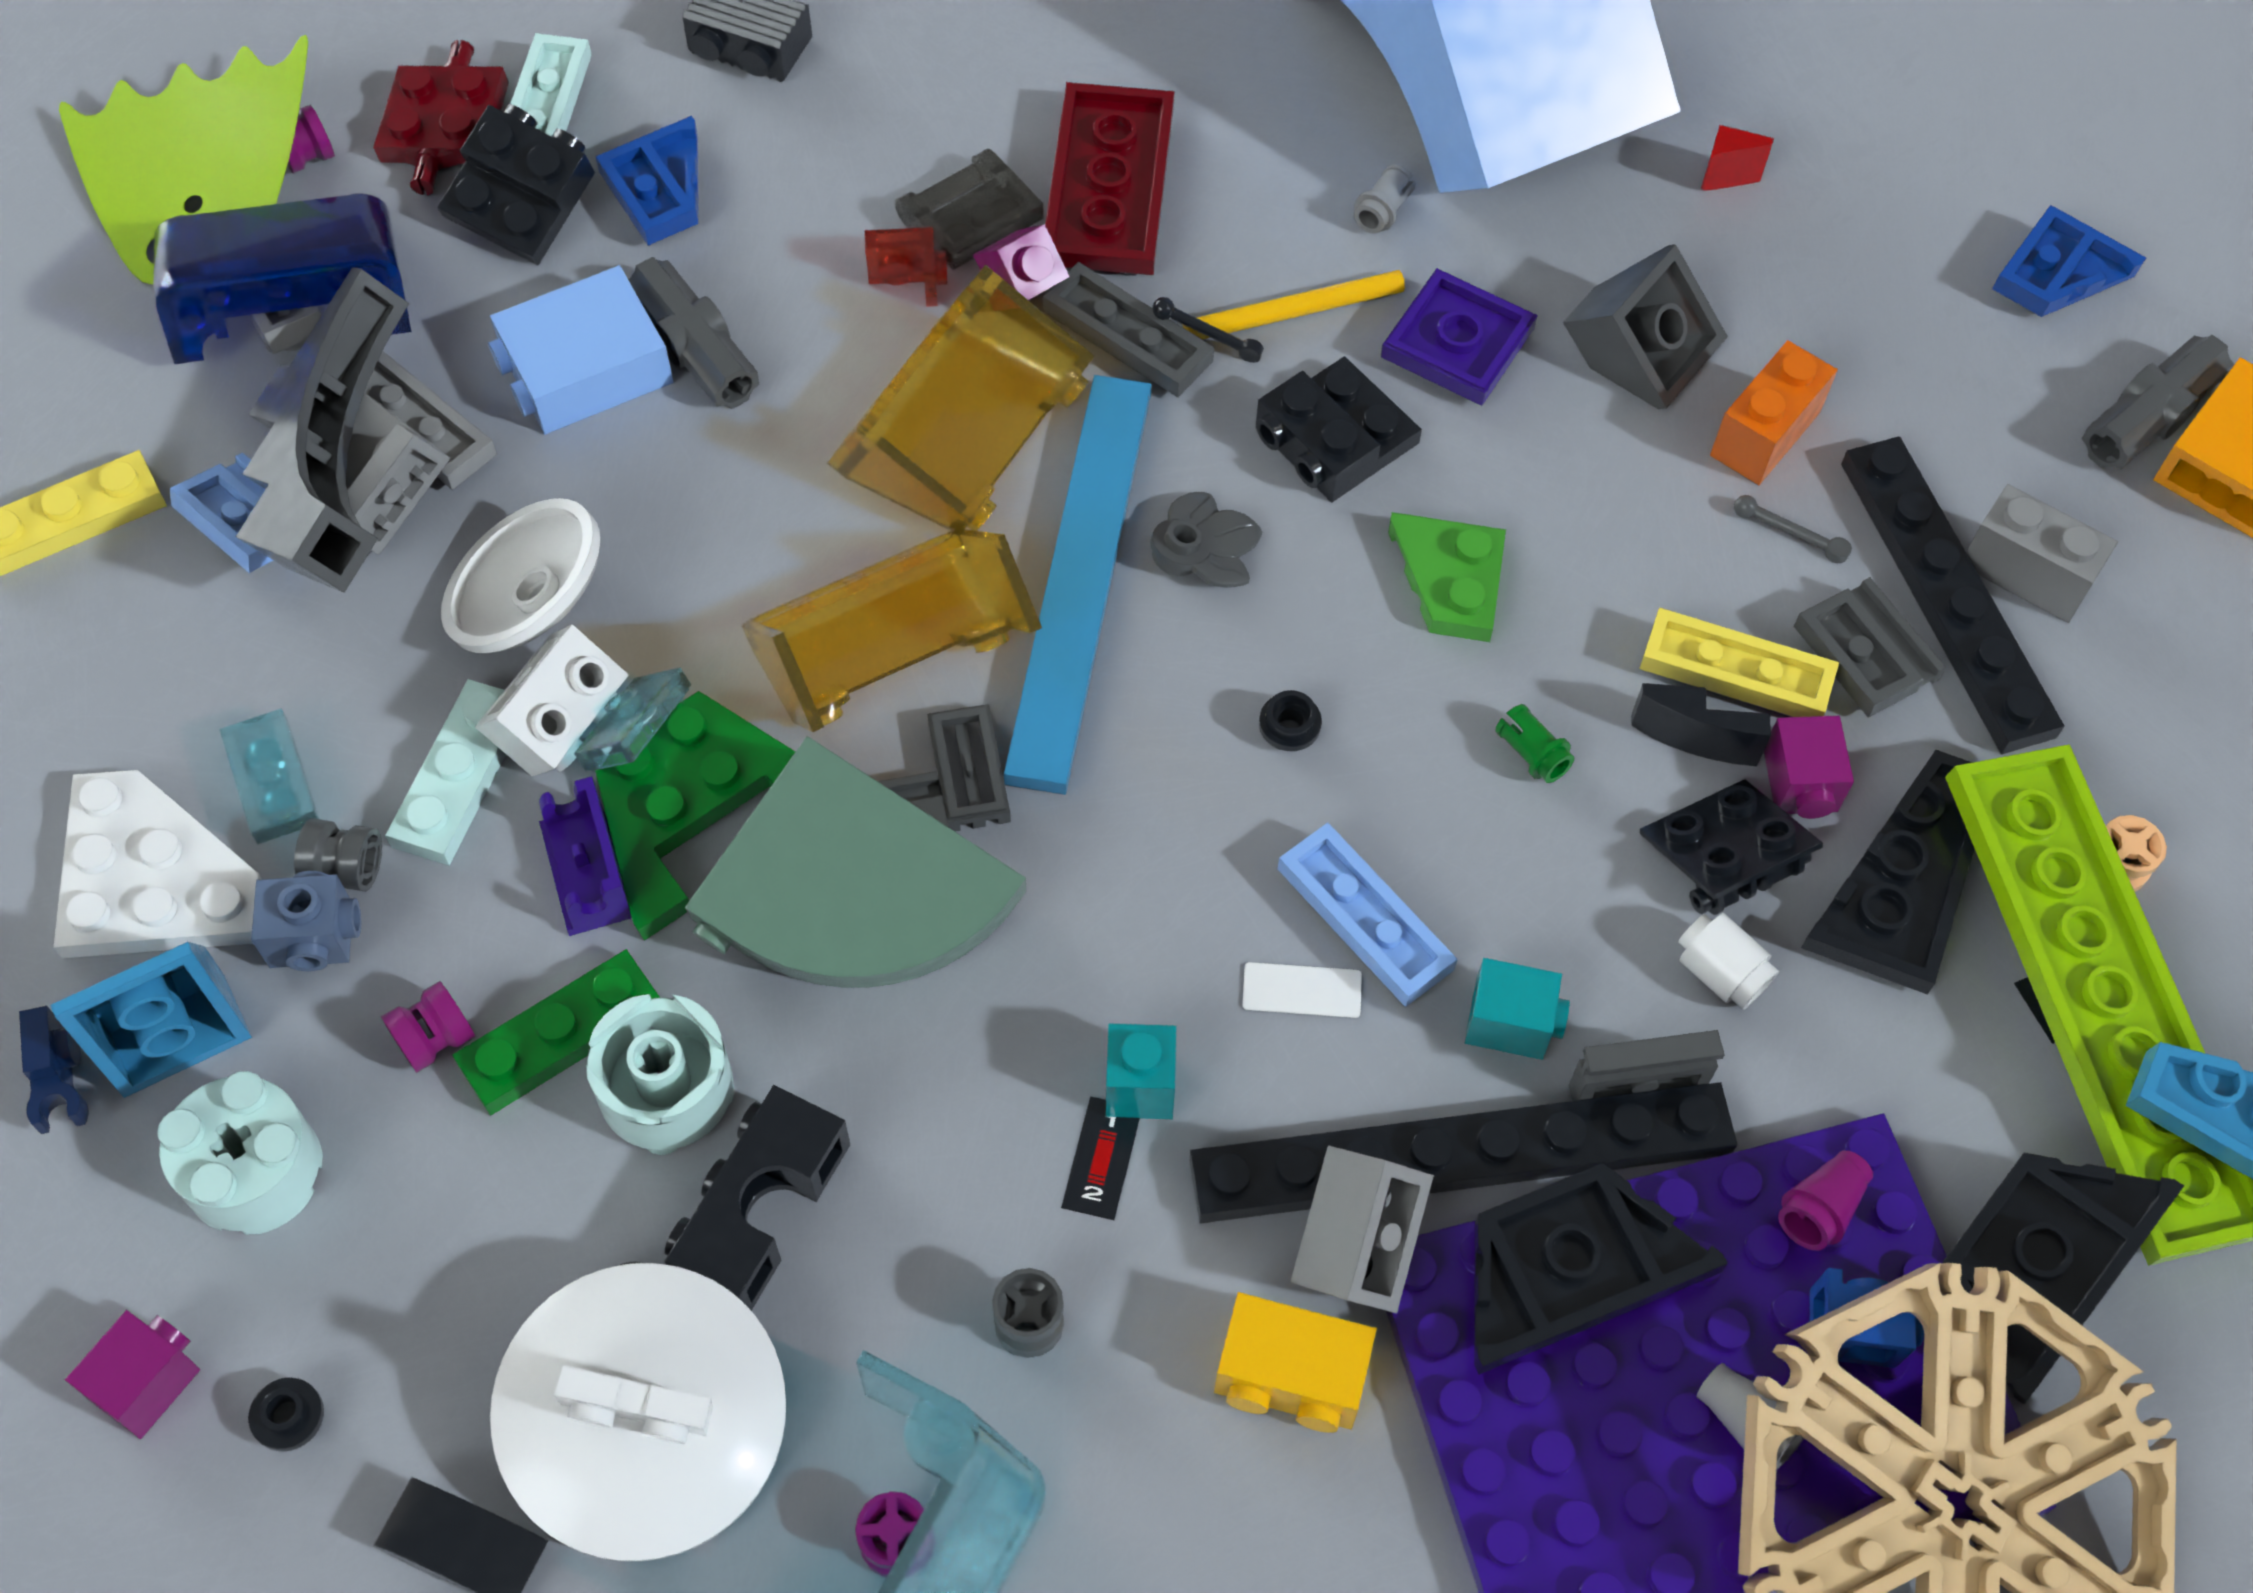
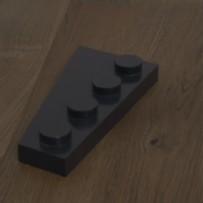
M1939 750L1934 751L1886 824L1870 844L1862 859L1844 882L1827 910L1809 933L1801 947L1802 949L1928 995L1937 979L1975 849L1945 777L1955 766L1973 762Z

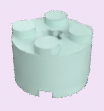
M650 994L634 996L619 1003L597 1023L589 1041L590 1049L586 1065L587 1079L603 1117L619 1137L635 1146L645 1148L653 1154L665 1155L676 1151L680 1147L696 1142L708 1134L720 1122L735 1094L733 1073L721 1032L708 1011L687 997L673 995L674 999H651Z
M241 1071L229 1077L205 1084L189 1094L175 1110L164 1116L158 1127L160 1163L167 1181L192 1211L210 1227L221 1231L222 1229L242 1231L245 1235L269 1232L297 1216L308 1204L315 1191L312 1186L316 1179L318 1168H322L323 1159L322 1148L317 1135L289 1095L277 1085L261 1079L255 1073Z

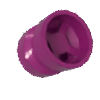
M441 981L422 991L420 1001L409 1008L398 1006L381 1016L388 1031L416 1073L433 1064L436 1054L447 1046L459 1048L475 1038L472 1028ZM421 1018L433 1035L431 1039H428L417 1022Z

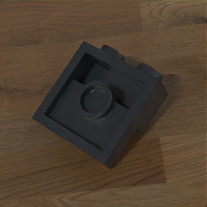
M488 104L460 149V153L466 161L438 204L437 209L443 217L539 265L594 176L595 171L586 154L583 153L585 150L584 144L572 134L562 129H556L553 135L550 136L536 129L537 121L523 109L508 104L503 112Z
M1345 356L1312 378L1302 370L1258 399L1255 428L1263 443L1272 450H1278L1295 466L1301 480L1307 486L1317 488L1331 503L1420 443L1422 429Z

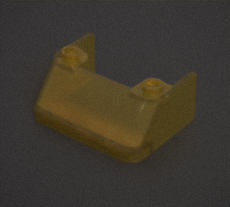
M966 529L954 530L931 538L763 612L741 625L753 653L792 722L811 732L823 728L824 725L844 715L841 706L850 700L849 693L955 645L961 647L973 645L976 653H981L1009 641L1010 637L1007 632L1009 630L1016 629L1032 633L1042 628L1005 534Z

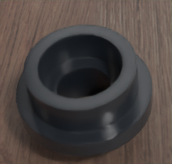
M1295 690L1282 691L1273 696L1264 704L1259 717V729L1263 738L1271 746L1283 751H1299L1312 745L1320 734L1322 724L1321 713L1313 700L1306 694ZM1284 720H1293L1300 727L1288 728L1280 723Z
M282 1378L275 1380L262 1388L253 1399L248 1414L250 1430L255 1439L270 1450L286 1452L298 1449L308 1443L320 1429L324 1417L323 1401L316 1389L302 1379ZM285 1402H294L296 1405L294 1415L284 1423H274L273 1415L275 1410Z

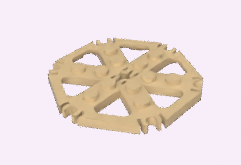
M1926 1264L1785 1334L1796 1340L1807 1353L1799 1347L1777 1344L1772 1352L1784 1360L1790 1368V1378L1784 1386H1780L1777 1381L1770 1377L1757 1376L1753 1385L1758 1393L1766 1399L1777 1402L1775 1409H1773L1759 1396L1747 1395L1738 1574L1750 1577L1758 1569L1768 1566L1769 1573H1758L1752 1576L1743 1585L1745 1593H1769L1771 1591L1776 1593H1887L1916 1578L1915 1593H2000V1585L2011 1593H2174L2177 1439L2161 1438L2171 1429V1423L2169 1419L2150 1418L2141 1423L2136 1413L2137 1404L2142 1398L2154 1393L2155 1390L2151 1383H2123L2132 1375L2144 1372L2010 1271H1997V1268L1976 1267L1974 1270V1286L1968 1293L1961 1285V1264ZM1902 1312H1908L1917 1317L1924 1329L1921 1427L1838 1364V1352L1846 1340ZM2017 1324L2024 1327L2072 1363L2079 1372L2081 1385L2077 1396L2070 1402L2004 1435L2007 1327ZM1795 1435L1801 1436L1883 1498L1801 1541L1789 1543L1780 1537L1774 1525L1778 1448L1786 1438ZM2159 1439L2152 1446H2148V1440ZM2122 1470L2129 1477L2133 1488L2132 1555L2128 1566L2123 1571L2116 1573L2037 1513ZM1938 1489L1965 1493L1969 1490L1970 1492L1966 1497L1965 1503L1973 1510V1515L1983 1523L1955 1518L1951 1521L1955 1508L1947 1501L1948 1497ZM1916 1500L1926 1506L1929 1511L1926 1512L1916 1505ZM1970 1540L1976 1544L1975 1548L1969 1544Z

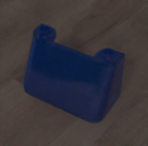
M356 193L249 208L181 215L167 219L159 224L154 232V295L156 309L174 365L204 361L203 344L209 336L215 333L217 339L229 338L226 318L329 304L352 267L364 270L406 301L390 213L386 203L378 197ZM407 308L391 335L412 332Z

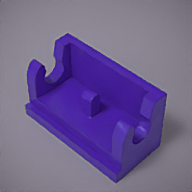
M592 776L574 781L573 791L575 800L570 803L555 804L554 797L549 792L543 793L539 799L544 819L539 821L569 936L632 919L606 817Z

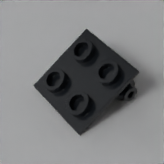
M1746 779L1640 828V834L1696 883V889L1690 891L1689 898L1692 906L1699 914L1710 912L1713 915H1717L1723 912L1725 907L1738 902L1739 895L1744 899H1750L1756 895L1757 889L1766 891L1773 884L1791 875L1797 876L1803 873L1805 864L1812 860L1811 853L1823 848L1822 841Z

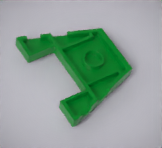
M700 691L689 696L592 759L632 921L644 941L687 913L685 906L688 904L689 899L660 859L768 787H771L796 752Z

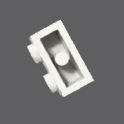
M572 624L549 635L475 728L532 777L553 769L561 772L576 759L584 748L585 743L579 737L591 722H594L596 725L600 724L617 707L622 697L616 691L629 674Z

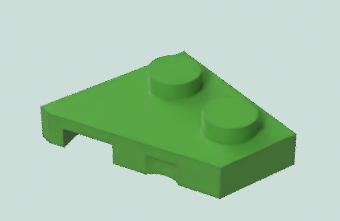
M1392 512L1388 534L1392 542L1397 541L1405 560L1404 572L1412 591L1421 600L1420 611L1429 633L1490 642L1494 627L1506 529Z

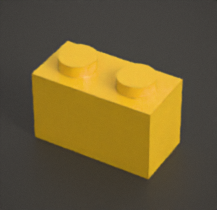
M1238 1292L1217 1371L1214 1393L1227 1396V1404L1244 1412L1265 1414L1268 1412V1408L1297 1415V1423L1315 1431L1334 1433L1338 1431V1427L1352 1430L1361 1401L1377 1328Z

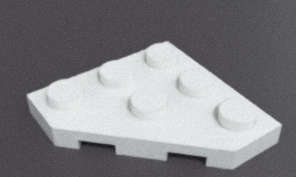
M140 771L74 774L71 786L53 947L62 958L164 951L171 950L186 942L205 947L253 944L251 936L256 880H262L258 872Z

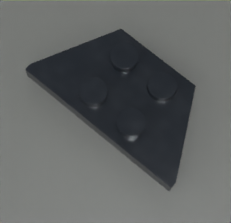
M2023 1153L1942 1263L1961 1264V1285L1968 1293L1974 1286V1270L1976 1267L1997 1268V1271H2010L2083 1326L2183 1189L2184 1185L2170 1178L2161 1177L2159 1180L2119 1174L2116 1173L2114 1168L2091 1164L2075 1166L2064 1164L2058 1158ZM2017 1324L2007 1327L2006 1383L2014 1397L2025 1404L2061 1355L2024 1327Z
M1602 1163L1478 1214L1475 1221L1474 1365L1478 1374L1489 1371L1722 1273L1728 1262L1724 1255L1715 1247L1711 1246L1707 1251L1674 1226L1673 1223L1676 1218L1654 1201L1639 1197L1633 1191L1631 1183L1606 1164Z

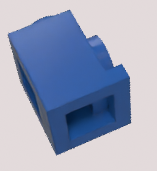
M1827 1268L1810 1288V1322L1889 1282L1876 1278H1856L1849 1280L1847 1284H1843L1842 1269ZM1908 1312L1899 1313L1846 1340L1839 1349L1838 1361L1896 1368L1916 1347H1920L1924 1338L1923 1326L1913 1314Z

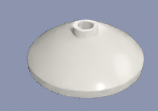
M554 498L525 506L498 522L466 553L447 584L441 606V620L445 632L454 642L467 651L491 653L522 646L555 626L574 607L594 574L600 548V531L594 517L576 501Z

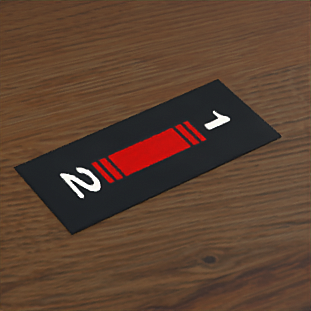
M1090 1096L1061 1206L1062 1209L1110 1220L1115 1219L1140 1118L1106 1117V1100Z

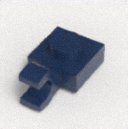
M47 1005L19 1011L22 1069L24 1075L30 1080L31 1089L30 1099L26 1107L29 1122L40 1134L49 1133L50 1124L48 1119L51 1111L59 1105L67 1104L68 1117L76 1126L85 1125L89 1115L88 1105L76 1091L73 1084L72 1067L79 1066L81 1063L79 1044L56 1019Z

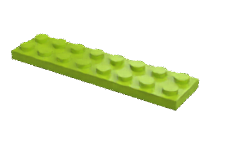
M2070 744L1955 766L1946 775V781L2106 1166L2116 1169V1173L2153 1180H2159L2161 1177L2170 1178L2184 1185L2183 1189L2140 1246L2147 1265L2150 1266L2253 1241V1179L2125 1106L2145 1053L2153 1046L2163 1042L2205 1053Z

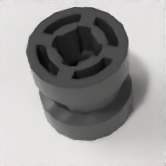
M310 818L305 822L297 839L294 853L295 874L303 871H318L328 875H337L344 888L366 892L375 882L382 858L381 834L378 829L358 825L353 826L349 830H339L335 822Z
M1025 1268L1015 1270L1006 1275L995 1288L992 1299L996 1336L1002 1346L1013 1355L1025 1358L1042 1356L1052 1350L1061 1339L1064 1327L1062 1290L1054 1278L1041 1270ZM1021 1324H1026V1325L1034 1324V1326L1026 1327V1326H1022Z

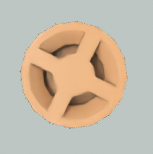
M2134 815L2119 816L2109 821L2106 828L2131 885L2136 892L2144 886L2152 873L2155 872L2165 859L2167 845L2159 829L2145 818ZM2126 858L2131 859L2129 863L2123 862Z

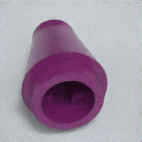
M1840 1151L1834 1158L1787 1191L1782 1197V1209L1778 1214L1779 1223L1784 1232L1794 1242L1809 1250L1819 1251L1825 1249L1827 1245L1839 1243L1851 1222L1868 1184L1873 1179V1171L1867 1161L1854 1152Z

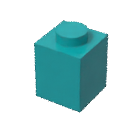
M1483 957L1474 985L1464 1044L1543 1060L1551 1038L1563 1039L1567 1025L1570 1000L1559 998L1562 973Z
M1108 1023L1106 1117L1173 1120L1176 1073V1025Z

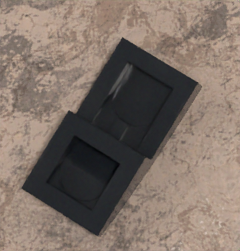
M1642 683L1631 714V726L1649 737L1689 754L1731 764L1757 767L1771 737L1770 714L1706 709L1705 687Z
M411 1477L373 1546L437 1579L443 1578L471 1593H522L548 1540L471 1502Z

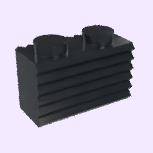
M693 0L689 2L688 9L684 10L682 16L687 46L693 54L696 53L708 61L718 59L722 64L727 61L731 66L737 65L741 70L745 69L754 76L763 77L767 75L770 79L775 77L779 82L786 79L813 36L809 5L796 0Z

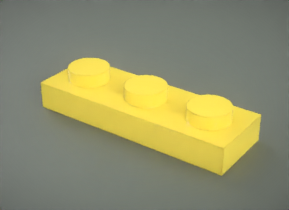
M140 450L0 507V576L166 507L167 504Z
M1659 607L1639 669L1692 686L1705 687L1708 691L1792 717L1824 716L1826 713L1839 662Z

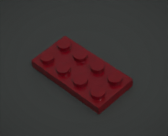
M1066 82L1045 226L1065 268H1073L1080 262L1091 270L1154 275L1175 91Z

